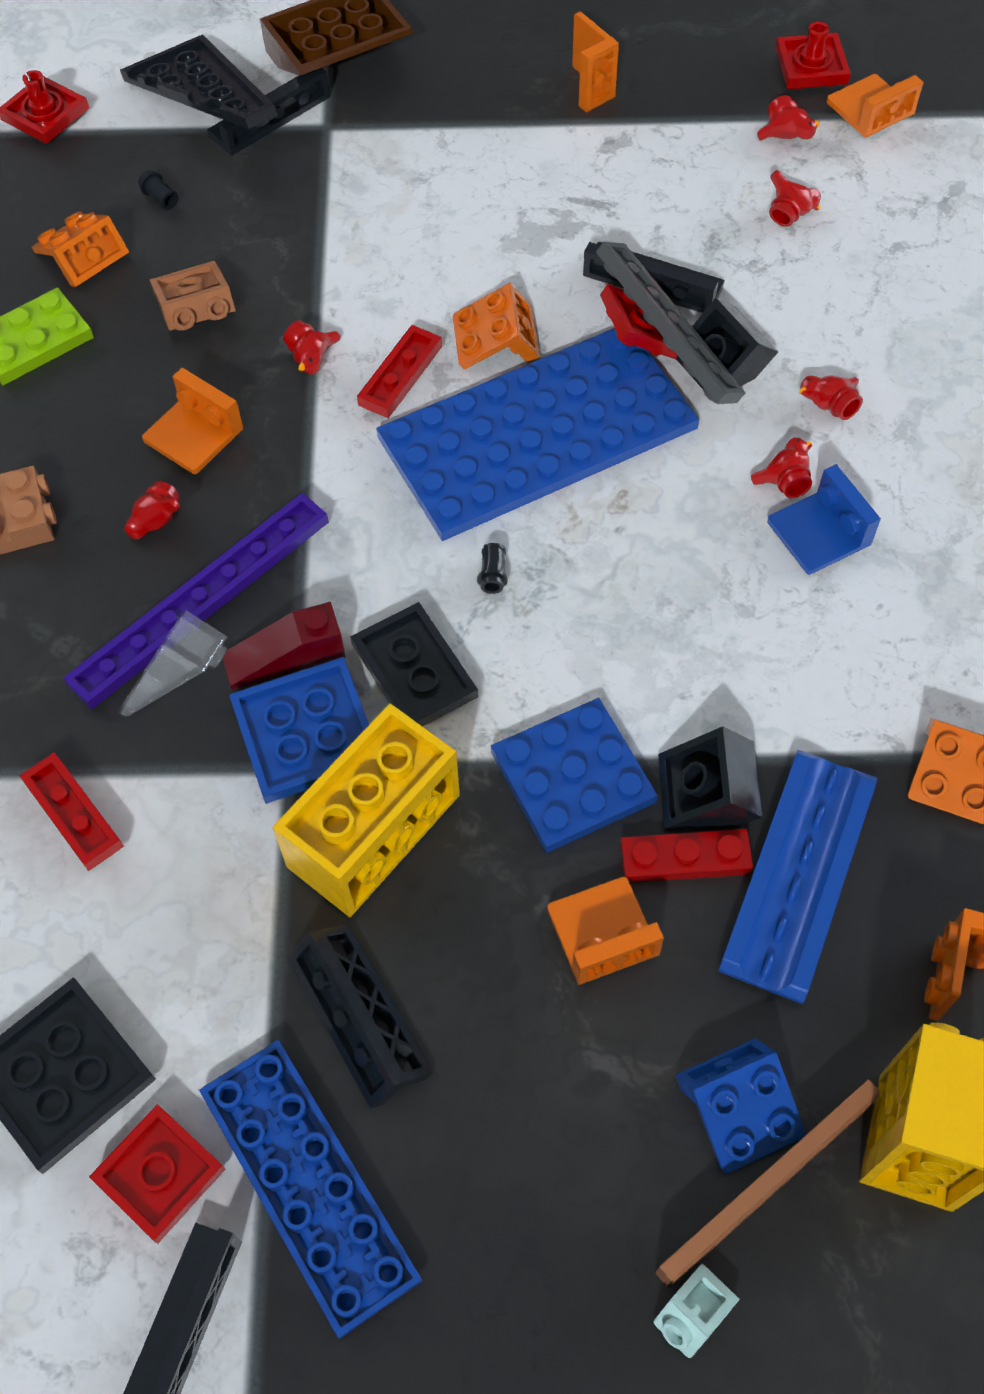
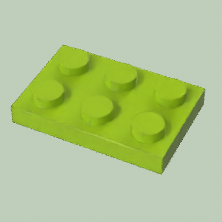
M58 287L0 316V384L2 386L94 338L89 325Z

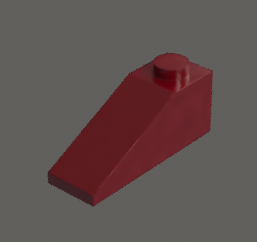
M331 601L291 612L222 653L231 690L308 669L342 657L346 658L341 632Z

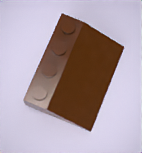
M309 0L260 18L266 53L279 69L298 76L413 34L412 27L389 0Z

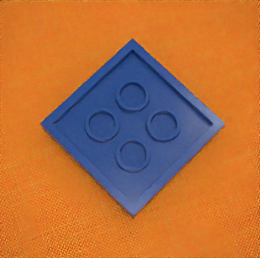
M344 657L229 694L265 804L308 790L369 726Z
M596 698L491 745L492 756L546 854L657 802L658 795L600 698Z

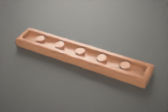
M869 1079L865 1081L660 1265L655 1274L666 1287L674 1285L863 1114L880 1097L879 1093L881 1091Z

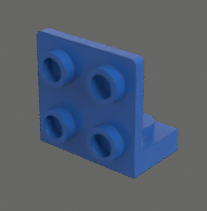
M835 464L823 471L817 493L769 515L767 523L805 573L811 575L871 546L881 518L838 465Z
M756 1038L675 1074L681 1092L697 1105L719 1167L726 1174L784 1148L806 1135L776 1051Z

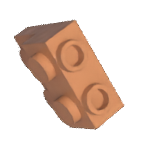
M215 260L150 279L153 292L169 331L174 329L187 330L193 327L195 323L208 319L213 321L220 320L226 317L228 313L236 311L229 285Z
M34 465L0 474V554L54 540L51 525L57 524V519L51 502L46 503L45 496L51 495L49 484L45 474H37Z

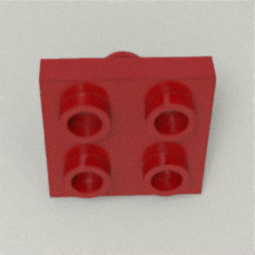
M819 21L811 23L808 28V35L777 37L775 50L787 89L831 87L849 83L851 73L838 32L829 33V26L826 23Z
M31 70L26 72L28 77L25 74L22 77L25 87L0 107V119L48 144L87 111L89 105L86 97L43 76L40 71Z

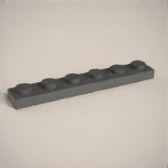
M603 241L596 253L604 262L605 270L617 278L624 287V294L636 302L643 311L644 319L656 327L663 336L664 344L670 350L676 352L684 362V369L703 386L706 397L716 404L738 403L746 392L625 243Z

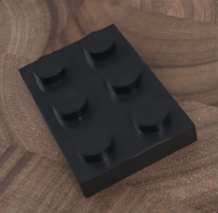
M420 602L350 636L354 649L388 702L422 727L478 698V688Z

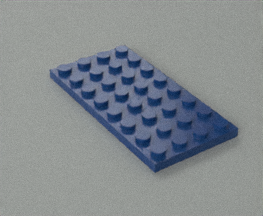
M613 328L377 427L376 431L379 441L442 541H445L698 429L699 418L649 352L637 346L629 347L623 344L617 338L616 329Z

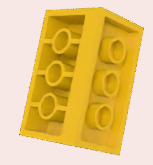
M389 703L272 827L286 867L351 918L460 796L457 753L453 748Z
M944 1023L923 1024L880 1074L877 1088L881 1092L879 1093L880 1097L874 1102L859 1182L953 1212L984 1192V1038L977 1040L960 1035V1031L956 1027Z

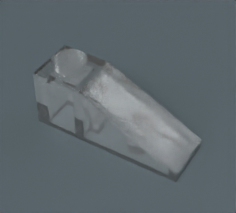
M187 610L182 612L117 713L128 717L203 673L209 665L216 668L227 651V648L223 646L227 636Z

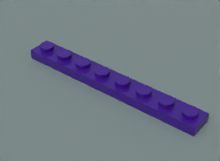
M301 493L63 677L65 683L92 710L328 524L327 513L304 493Z

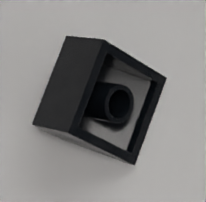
M718 298L713 300L692 326L740 386L754 380L778 353V350L736 306ZM677 356L676 360L683 367L684 362ZM691 376L696 381V383L704 390L703 386L699 383V381L695 377Z
M722 726L658 754L664 829L668 831L729 830L762 817L754 741Z

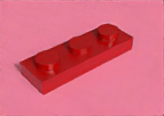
M411 325L357 395L358 406L389 419L442 348V337Z
M55 752L19 775L88 871L124 847L121 840Z
M747 829L621 837L620 840L623 875L628 879L629 883L751 875L753 871Z

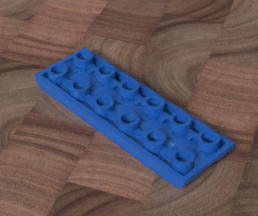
M797 750L718 972L803 1005L876 787L877 777Z
M279 1040L199 1089L338 1339L344 1337L422 1282L421 1277Z

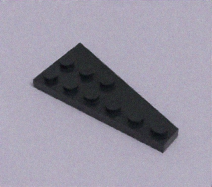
M203 34L120 69L123 80L127 83L246 129L262 127L269 120L278 117L274 104Z

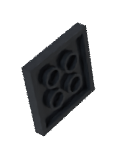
M74 977L0 1035V1121L35 1168L42 1174L47 1172L156 1080Z

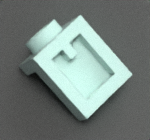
M702 1263L670 1299L653 1322L670 1345L679 1349L686 1357L691 1358L740 1299Z

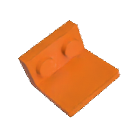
M579 11L574 14L572 66L580 73L578 106L587 113L613 99L616 95L619 43L596 25L594 21Z
M872 74L828 95L826 103L864 138H867L915 114L924 82L914 75L890 86L877 74Z
M82 211L67 217L64 220L66 225L57 231L55 228H52L37 237L39 242L31 247L36 254L53 256L72 287H77L129 253L128 248L108 215H96L94 212L83 214Z
M511 283L453 314L459 365L463 369H467L507 347L514 354H519L528 364L540 358L532 306Z
M181 368L172 376L177 390L176 397L179 401L142 435V439L145 444L187 471L197 474L244 428L235 399L186 369Z
M930 718L925 732L928 734V738L907 794L908 798L984 824V735Z
M621 877L549 903L547 906V911L578 985L660 955L664 940L663 934L657 922L650 925L647 924L626 877Z
M964 908L954 922L948 921L943 937H936L931 954V961L937 963L935 978H929L924 996V1002L931 1004L929 1019L939 1021L960 997L965 966L984 969V913Z

